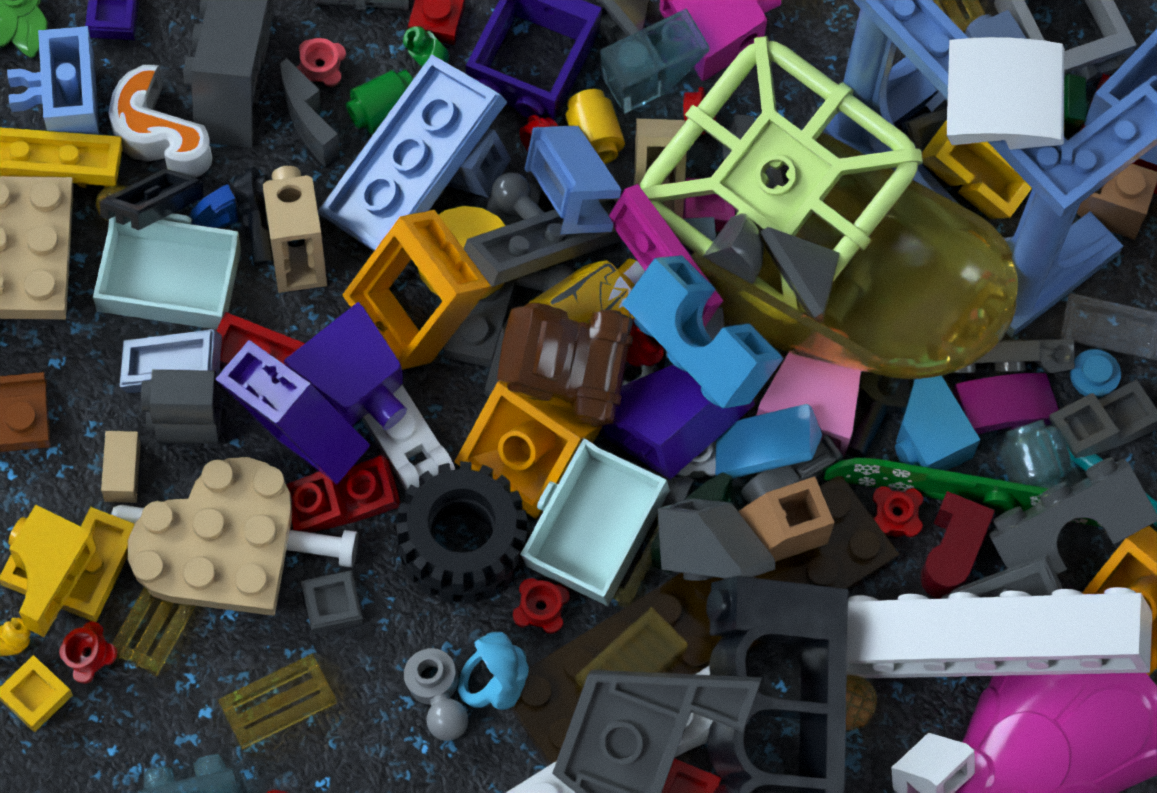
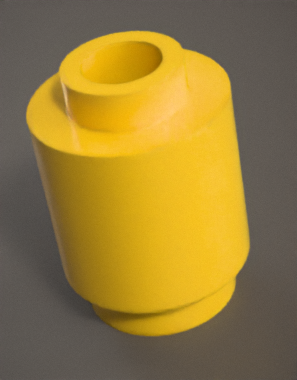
M588 89L576 93L567 102L566 119L568 126H579L604 164H607L617 158L618 152L625 145L612 101L606 98L604 92L599 89Z

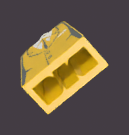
M631 258L627 259L618 269L607 260L587 264L529 303H541L554 308H560L567 312L568 319L579 323H589L592 313L609 309L620 311L621 314L633 319L635 317L622 303L645 270L638 261Z

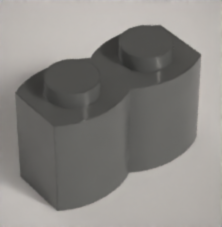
M152 369L151 381H142L141 410L146 412L147 431H155L158 443L220 444L222 401L220 391L218 390V382L215 380L217 377L215 370Z

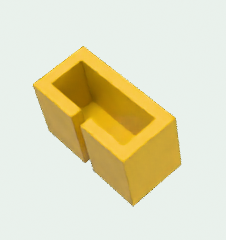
M947 120L922 152V164L949 186L963 185L958 193L990 219L1010 218L1032 189L988 142L951 145L947 137Z

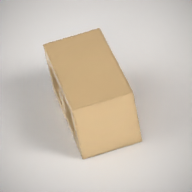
M106 431L101 485V492L105 502L137 503L141 449L138 432Z

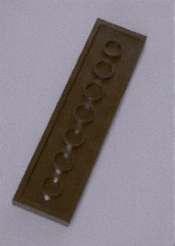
M836 476L820 486L834 520L828 544L776 561L775 570L757 575L755 578L848 589L849 592L897 562L900 554L842 476ZM680 573L529 667L528 676L516 704L510 709L548 766L558 759L586 678L591 670H596L601 665L605 670L613 671L604 662L611 657L624 671H631L614 654L620 648L643 672H650L623 645L628 640L658 668L654 673L697 674L709 666L712 651L722 637L710 636V619L707 615L706 605L711 592V583L723 580V578L713 577L707 580L691 581L685 580L683 573ZM649 623L677 652L670 656L642 627ZM639 631L667 661L661 665L633 637L635 633ZM753 641L747 650L746 657L769 642Z

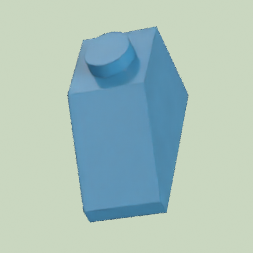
M928 356L920 361L896 439L895 451L900 463L947 471L972 459L980 438L931 357Z

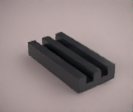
M163 169L101 200L100 217L109 220L116 216V223L124 225L131 221V228L141 230L204 198L203 182L178 172Z

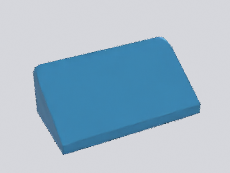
M803 404L736 421L716 439L715 474L717 479L723 481L812 460L823 436L812 407L809 404Z

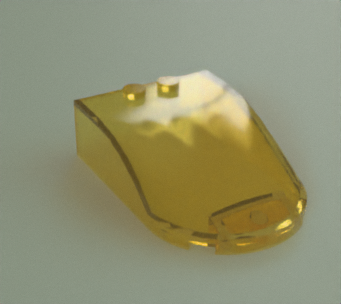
M824 132L816 139V142L839 159L865 155ZM888 168L843 175L822 202L854 224L895 170ZM912 180L907 189L870 234L869 238L872 241L864 251L859 248L832 283L825 318L822 323L810 318L806 312L802 313L728 270L705 259L698 253L694 252L691 255L692 259L723 301L718 308H723V318L726 323L731 326L751 324L771 346L798 356L894 378L922 379L937 377L958 371L976 362L992 350L1007 332L1013 320L1018 301L1017 272L1012 260V252L1002 235L982 217ZM813 213L795 237L833 250L844 236ZM764 248L763 265L758 277L783 294L781 273Z

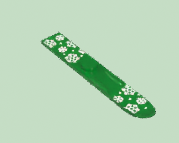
M853 458L839 461L826 469L824 477L825 480L830 481L836 476H842L850 484L874 488L886 486L892 491L905 492L910 488H914L923 497L943 500L948 491L995 510L994 514L999 515L1016 507H1021L1023 512L1042 502L1039 496L1048 490V488L872 458ZM1076 518L1069 521L1102 527L1099 522L1090 518Z

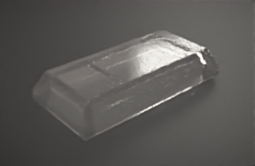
M1069 293L1060 339L1070 338L1074 339V342L1157 360V312Z

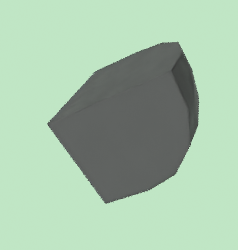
M741 213L731 217L703 255L707 261L740 288L752 285L763 265L764 245L758 227L747 214Z

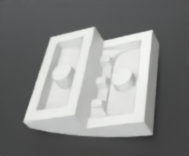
M998 37L949 40L947 137L951 145L1001 140L1006 141L1010 150L1063 145L1065 61L1063 44L1034 39Z

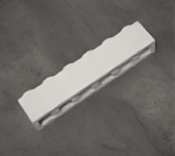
M1121 587L1107 589L1104 594H1083L1077 590L1059 589L1053 591L1050 596H1031L1022 591H1005L1000 594V597L983 598L972 593L957 592L950 594L948 599H928L919 594H903L898 597V600L882 601L865 595L851 596L848 598L847 679L1150 673L1152 611L1142 593H1136L1132 589Z

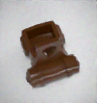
M529 303L524 307L511 309L502 342L497 379L506 383L509 391L532 400L549 401L552 397H556L572 403V415L576 416L581 422L593 427L613 424L616 408L621 403V387L629 348H631L633 337L631 336L633 319L621 314L620 311L609 309L592 313L589 323H579L568 319L566 311L541 303Z

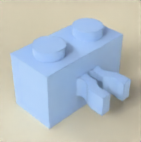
M88 26L38 30L41 71L32 73L25 69L7 70L10 88L18 86L28 88L22 94H9L11 111H26L35 105L43 104V118L47 131L100 135L95 58Z

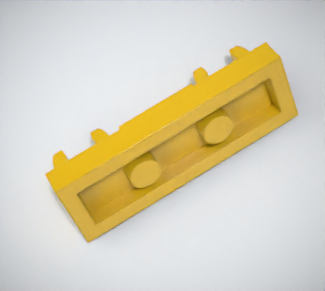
M0 127V176L72 177L73 183H77L80 188H86L87 184L103 185L106 190H112L117 184L123 150L122 137Z

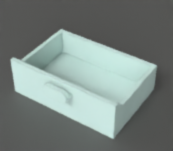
M173 213L141 230L131 228V221L122 225L116 223V216L109 219L107 238L93 294L96 311L217 330L225 312L228 313L232 297L241 254L238 231L192 225L190 217Z
M583 438L559 484L550 481L538 501L537 508L544 512L520 554L528 568L609 606L655 520L658 508H661L670 491L667 480L604 451Z

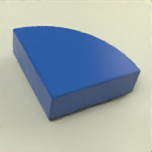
M228 184L210 193L192 209L188 215L192 219V225L221 229L239 220L235 197Z

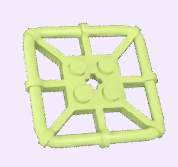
M768 36L754 38V43L748 45L737 55L697 107L694 105L690 107L685 114L688 118L687 121L647 170L640 183V188L679 241L702 258L701 265L710 272L717 270L721 274L723 273L703 257L713 241L665 206L663 202L717 194L738 210L736 215L741 213L747 214L753 223L764 230L767 227H771L796 236L811 215L815 213L844 236L833 249L839 252L834 282L859 248L864 251L872 241L869 238L870 234L910 185L918 166L923 163L921 149L915 148L914 143L905 133L854 97V90L844 82L838 85L788 47L776 41H769ZM772 62H775L825 99V102L802 131L777 113ZM757 64L762 113L740 140L713 120V118ZM841 111L893 151L839 159L816 142V139L835 115ZM703 131L731 150L730 154L711 178L662 185ZM782 165L788 166L789 169L786 173L789 179L788 183L783 187L777 185L774 189L768 188L766 185L769 183V178L765 174L766 170L770 166L777 170ZM896 168L895 172L854 224L822 202L843 175ZM782 275L783 294L779 293L758 276L752 285L741 288L767 309L779 315H786L787 320L801 319V313L805 312Z

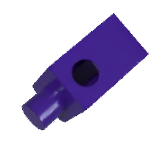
M359 302L284 360L285 366L311 383L351 426L369 413L384 430H388L395 426L407 412V408L393 394L403 384L401 364Z

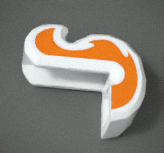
M142 65L127 72L119 80L112 93L108 113L114 136L122 137V151L133 159L147 162L165 158L168 170L193 178L204 174L210 168L213 158L205 126L153 110L163 86L159 65Z

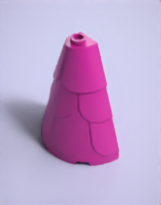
M1146 673L992 676L988 687L980 695L962 743H966L974 750L975 774L955 793H1119L1156 776L1157 685Z

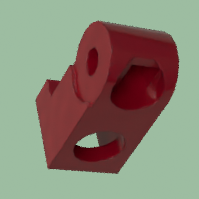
M946 492L934 521V525L946 529L941 544L933 548L927 556L920 576L922 587L929 595L941 599L942 596L951 593L953 589L965 585L995 510L951 492Z

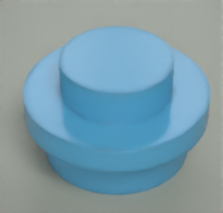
M1097 349L1086 350L1080 353L1074 360V369L1070 370L1072 384L1083 396L1094 393L1097 398H1101L1115 391L1121 379V369L1116 359L1109 353Z

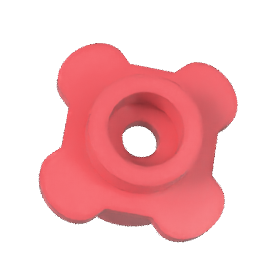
M324 38L305 40L299 45L300 65L297 68L310 81L323 82L327 87H334L341 82L340 63L346 58V50L341 44L333 43ZM322 60L325 64L317 66L316 62Z

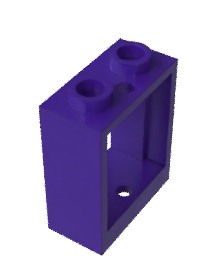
M499 0L466 64V75L501 94L507 101L505 105L515 108L522 116L529 118L531 115H537L540 118L545 119L549 117L555 121L600 32L602 8L584 0ZM516 16L576 40L550 92L490 68Z
M250 340L215 378L278 442L335 484L340 482L370 446L311 383Z

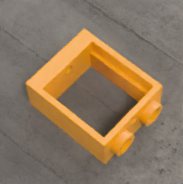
M430 210L400 216L342 296L350 307L357 302L364 307L375 326L382 329V331L378 330L399 360L402 370L431 363L491 285L437 212ZM411 259L442 300L420 331L389 289Z

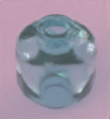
M1040 420L1005 433L1007 441L1003 442L1000 446L999 455L1009 482L1050 489L1060 484V478L1069 475L1072 471L1073 462L1062 432L1056 426L1046 427L1044 420Z

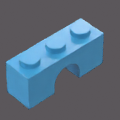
M683 255L654 258L622 303L635 317V325L645 334L654 337L668 351V359L679 369L688 372L700 384L702 394L711 403L722 408L750 404L784 358L751 324L723 327L713 340L704 328L702 314L706 302L716 289Z

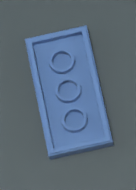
M431 55L319 208L318 214L332 225L375 251L400 216L429 211L507 101L501 94Z

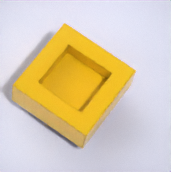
M34 655L0 687V700L34 733L73 696L71 690Z

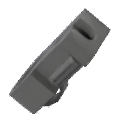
M826 435L820 441L812 460L763 471L743 487L741 495L747 504H750L767 492L814 476L817 482L824 479L826 469L841 461L843 455L831 438Z

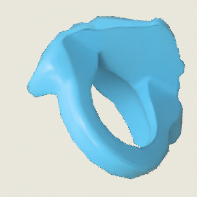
M503 632L487 633L486 636L474 642L477 651L467 660L461 670L458 693L461 700L473 708H481L491 703L494 708L507 710L516 704L525 686L529 672L526 654L523 649L513 645L508 636ZM483 660L494 677L481 691L471 694L468 689L470 674L474 667Z

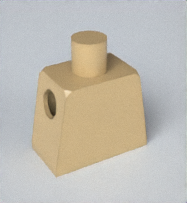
M279 167L272 172V180L266 181L263 184L278 293L327 286L321 228L313 179L307 175L301 176V171L297 167ZM305 239V243L299 247L288 246L287 241Z

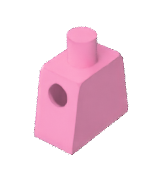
M824 329L820 331L815 348L800 343L794 344L763 396L757 415L809 404L823 435L821 440L824 436L828 435L843 457H845L853 432L861 375L860 364L843 358L849 339L838 331Z

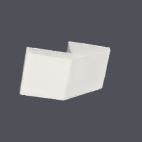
M928 733L891 767L893 790L897 793H955L975 774L974 750L966 743Z

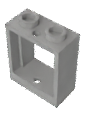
M1024 0L994 1L998 13L1006 10L1010 11L1027 39L1045 41ZM1085 0L1104 38L1065 51L1064 77L1067 74L1085 77L1086 82L1102 77L1103 73L1109 75L1116 72L1134 53L1137 44L1114 0Z

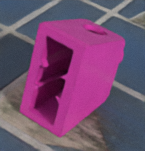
M660 0L659 11L701 81H704L730 65L741 51L754 43V38L764 37L767 24L764 13L781 6V0Z

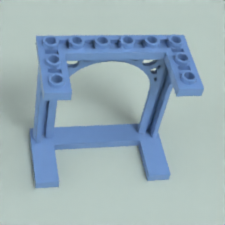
M853 0L860 8L843 79V82L854 90L853 96L896 128L901 125L900 123L907 121L926 107V104L938 93L936 88L948 100L949 40L968 38L960 28L932 0ZM898 47L906 57L892 67L896 48ZM1146 81L1069 140L1064 137L1063 145L1010 150L1005 140L988 142L1032 188L1017 230L1012 237L1003 238L986 233L922 164L918 166L910 185L892 206L891 210L1011 338L1120 254L1123 245L1091 211L1073 225L1072 223L1081 202L1157 145V92ZM841 111L835 115L821 133L843 158L893 151ZM896 168L861 172L858 175L877 194L895 172Z

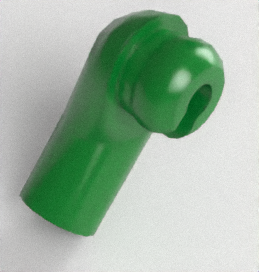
M413 26L405 32L403 44L408 49L410 56L421 68L431 55L447 64L449 63L447 49L432 32L426 31L421 26Z

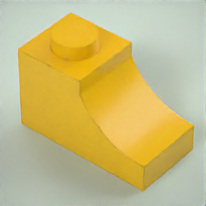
M35 505L28 518L21 517L11 531L8 543L11 545L9 550L15 565L27 573V592L19 614L26 629L45 637L95 553L96 546L91 531Z

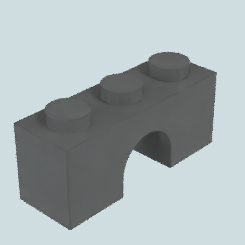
M1113 457L1104 459L1085 471L1088 478L1069 487L1067 482L1057 484L1043 492L1039 496L1042 502L1024 512L1021 507H1016L998 516L994 520L996 527L987 532L1007 569L1048 554L1056 574L1065 571L1067 568L1057 550V537L1062 527L1076 518H1090L1099 522L1113 544L1157 521V513L1130 464L1124 458L1117 462L1114 461Z

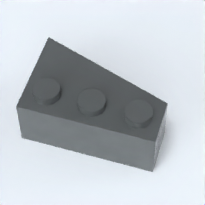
M201 0L200 19L203 20V24L195 23L192 35V52H195V56H187L184 66V85L192 86L193 122L205 126L211 144L252 148L254 140L252 106L259 107L261 92L256 90L261 66L265 67L273 19V0Z

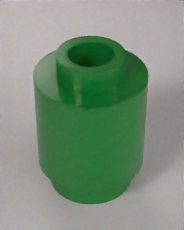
M406 69L398 73L391 70L351 89V101L346 103V108L354 125L358 129L365 127L370 134L375 133L413 81L410 73Z

